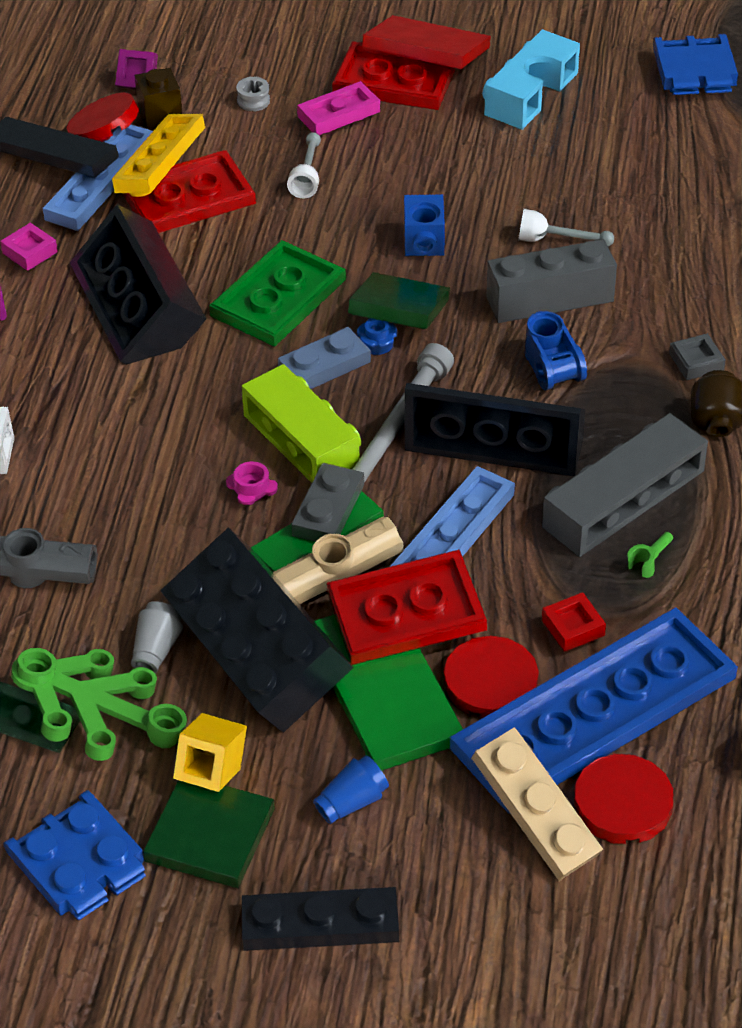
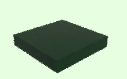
M373 272L349 299L348 313L427 329L449 301L450 287Z
M178 780L143 851L144 860L148 863L239 889L275 810L274 799L229 786H224L220 792Z

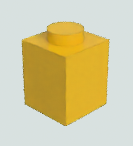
M201 713L179 734L173 779L220 792L241 769L247 726Z

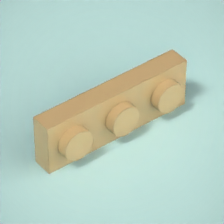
M515 727L475 751L471 759L558 881L582 867L602 852L603 848Z

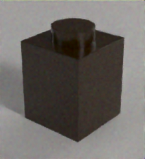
M171 68L152 69L148 72L134 75L139 114L146 129L154 131L168 114H182L180 87Z

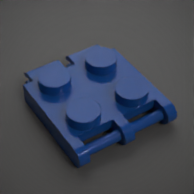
M718 34L717 38L695 39L694 35L686 36L685 40L662 41V37L653 38V50L663 89L670 90L672 95L699 94L698 88H704L706 94L732 92L731 86H737L738 72L726 34Z
M89 790L78 796L79 801L58 815L53 816L50 813L41 819L42 825L20 839L15 840L12 837L3 843L11 859L56 912L62 916L70 911L78 921L109 901L105 897L107 896V892L104 889L106 886L115 895H118L146 877V874L143 872L145 868L142 865L144 862L143 850Z

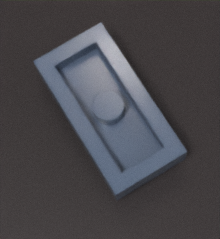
M346 327L279 357L278 366L284 364L296 376L303 377L309 388L313 389L370 363L371 350L349 327Z

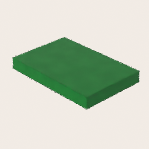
M281 240L209 305L210 316L275 347L346 280V269Z

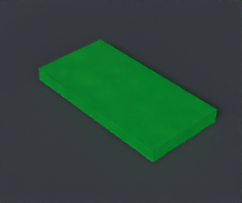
M335 614L315 620V623L350 662ZM420 648L352 665L354 668L333 686L365 754L378 765L381 771L449 749L450 737L463 730Z

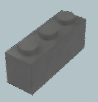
M604 239L488 260L486 297L498 323L529 318L532 314L540 311L556 313L614 302L617 263Z

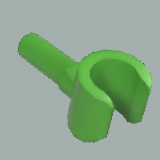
M665 532L651 546L638 544L630 548L627 553L628 569H632L638 562H645L642 566V577L650 578L655 572V559L673 540V535L670 532Z

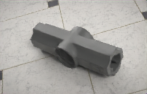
M19 528L10 532L7 536H0V576H9L11 583L17 587L33 588L41 585L46 580L83 584L94 582L98 557L96 545L44 540L41 533L31 528Z

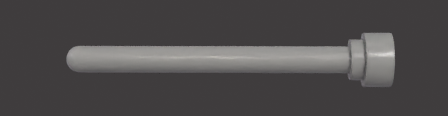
M437 343L426 345L417 359L418 373L411 384L429 386L431 382L443 379L454 364L452 353L446 347ZM405 392L352 469L364 472V483L405 423Z

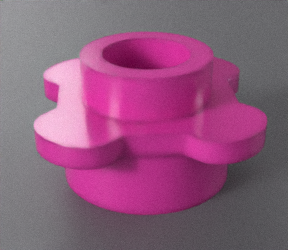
M251 461L240 464L235 469L234 474L229 475L226 479L227 487L238 494V501L243 505H252L255 501L261 500L265 495H274L278 490L277 482L269 479L267 467L259 462Z

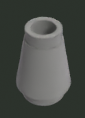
M153 601L147 604L146 609L139 612L131 660L133 668L145 667L151 669L155 674L158 672L159 666L183 629V625L180 622L182 617L172 605Z

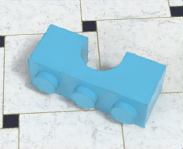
M542 29L531 41H527L512 59L507 60L504 67L493 78L491 77L486 81L482 91V96L485 99L484 115L523 130L541 111L542 87H548L560 92L578 74L580 43Z

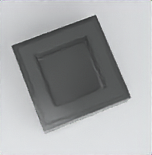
M708 333L670 343L669 355L686 380L702 377L710 371L725 370L726 359Z

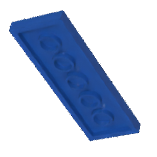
M675 607L450 737V750L504 810L510 814L471 759L476 750L515 727L556 785L582 771L583 768L597 758L607 756L736 679L738 666Z

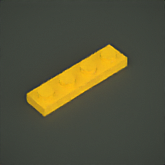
M168 114L112 178L114 192L130 193L134 197L150 194L205 129L203 114Z

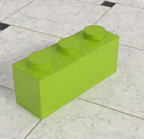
M282 364L242 385L244 416L311 483L322 463L348 469L354 468L360 459L359 447L361 446V438L358 431L352 424H346L334 412L327 400H321L309 388L303 377L296 376L287 366Z

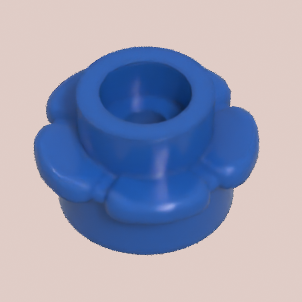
M370 318L358 327L357 336L371 350V354L381 355L393 348L394 337H397V328L389 322Z

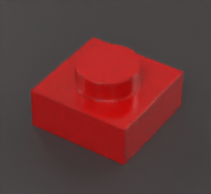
M583 592L542 608V621L564 652L605 636L606 623Z

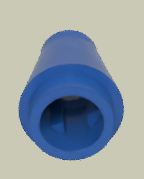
M365 755L359 760L352 758L320 795L313 799V803L325 821L332 824L337 819H341L382 799V792L389 787V783L381 769L369 756Z

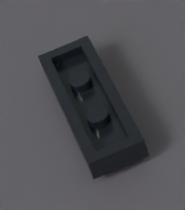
M396 887L242 895L244 951L399 942Z

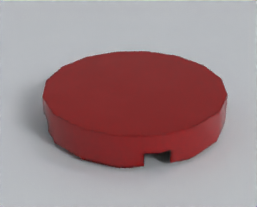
M124 92L112 94L98 99L77 112L68 122L66 129L68 133L103 142L113 136L111 130L120 126L121 130L129 127L136 119L139 108L131 94Z
M491 635L472 638L458 645L448 656L444 669V685L447 697L459 710L469 714V710L479 713L480 718L486 717L538 686L539 670L535 658L523 645L509 638Z
M612 754L597 758L583 768L575 783L574 803L577 814L594 836L615 844H626V840L639 839L640 843L652 839L665 829L673 811V787L666 773L653 762L636 755Z

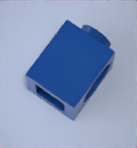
M443 194L404 195L405 256L444 255L445 219Z

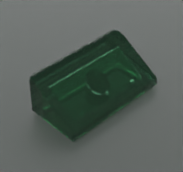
M0 682V733L60 753L79 724L80 718L74 706L59 702L61 709L67 711L72 717L70 735L63 741H50L41 733L43 714L33 692ZM56 723L52 724L53 726H62Z

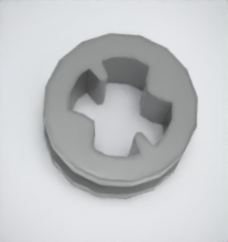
M247 77L238 82L236 86L238 94L237 104L240 108L246 111H259L269 105V83L265 79Z

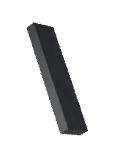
M5 117L0 121V152L94 178L119 157L116 145L10 117Z

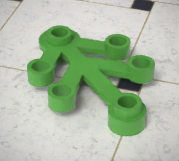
M30 648L23 651L12 665L11 677L14 683L23 690L33 692L43 714L41 733L46 739L59 742L67 739L70 735L72 717L67 711L61 709L55 692L71 698L87 734L85 753L94 760L104 761L111 758L116 743L115 734L106 728L99 711L145 730L150 741L160 748H171L179 741V734L186 728L187 716L181 708L175 705L160 704L148 711L113 696L114 694L128 692L137 699L150 698L155 692L157 676L151 669L145 667L134 668L129 673L112 675L114 657L104 649H94L85 655L56 659L52 653L45 649ZM85 673L90 680L78 681L69 676ZM56 723L62 726H53L52 724ZM100 742L104 743L105 745L101 746L95 743Z

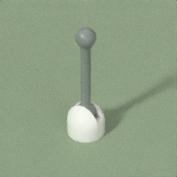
M315 132L309 133L306 137L308 148L304 164L294 167L287 181L289 192L295 197L302 199L312 197L316 193L319 184L318 172L311 166L315 147L321 142L319 134Z
M524 209L518 240L535 242L544 238L547 233L593 241L604 239L607 246H611L615 238L610 231H603L600 234L552 226L548 224L547 219L542 213Z

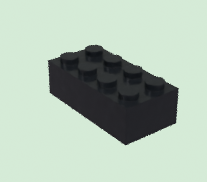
M229 527L160 590L257 712L283 733L354 668L255 551Z

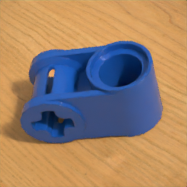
M540 311L532 314L527 321L524 353L536 374L541 388L545 391L550 390L554 384L575 379L577 382L584 381L587 377L584 354L573 340L563 319L549 311Z

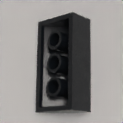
M118 204L70 261V265L120 362L126 365L181 349L207 319L153 222Z
M406 383L405 451L575 476L583 443L585 409Z

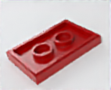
M392 15L363 34L362 47L462 69L490 48L491 36Z
M353 41L335 76L332 90L336 91L361 81L382 102L439 110L456 68L365 49V47H362V42Z
M227 150L175 164L155 189L146 196L134 197L130 193H122L133 212L152 221L158 233L256 204L254 190Z
M460 550L326 583L327 594L351 665L487 631V619Z

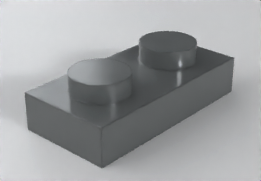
M322 463L292 522V536L316 542L320 537L327 534H341L364 487V472Z

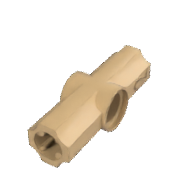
M383 516L345 536L341 534H327L320 537L314 543L312 553L274 571L273 574L297 602L301 604L325 591L327 592V582L358 575L403 552L404 545L394 523L389 517L385 518Z

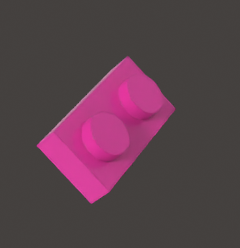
M361 81L297 105L298 118L312 132L319 135L329 133L332 130L380 112V99Z

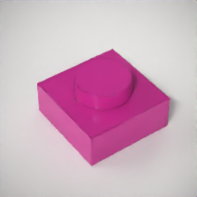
M32 223L25 225L0 241L2 254L27 271L58 252L56 240Z

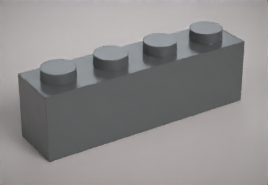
M671 413L656 423L648 424L638 435L624 444H618L608 455L593 465L585 466L578 475L565 484L552 488L544 497L542 528L577 556L581 557L704 472L708 440Z

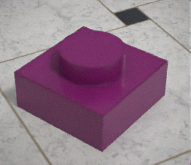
M119 49L115 86L136 89L134 75L157 69L158 54L155 52Z

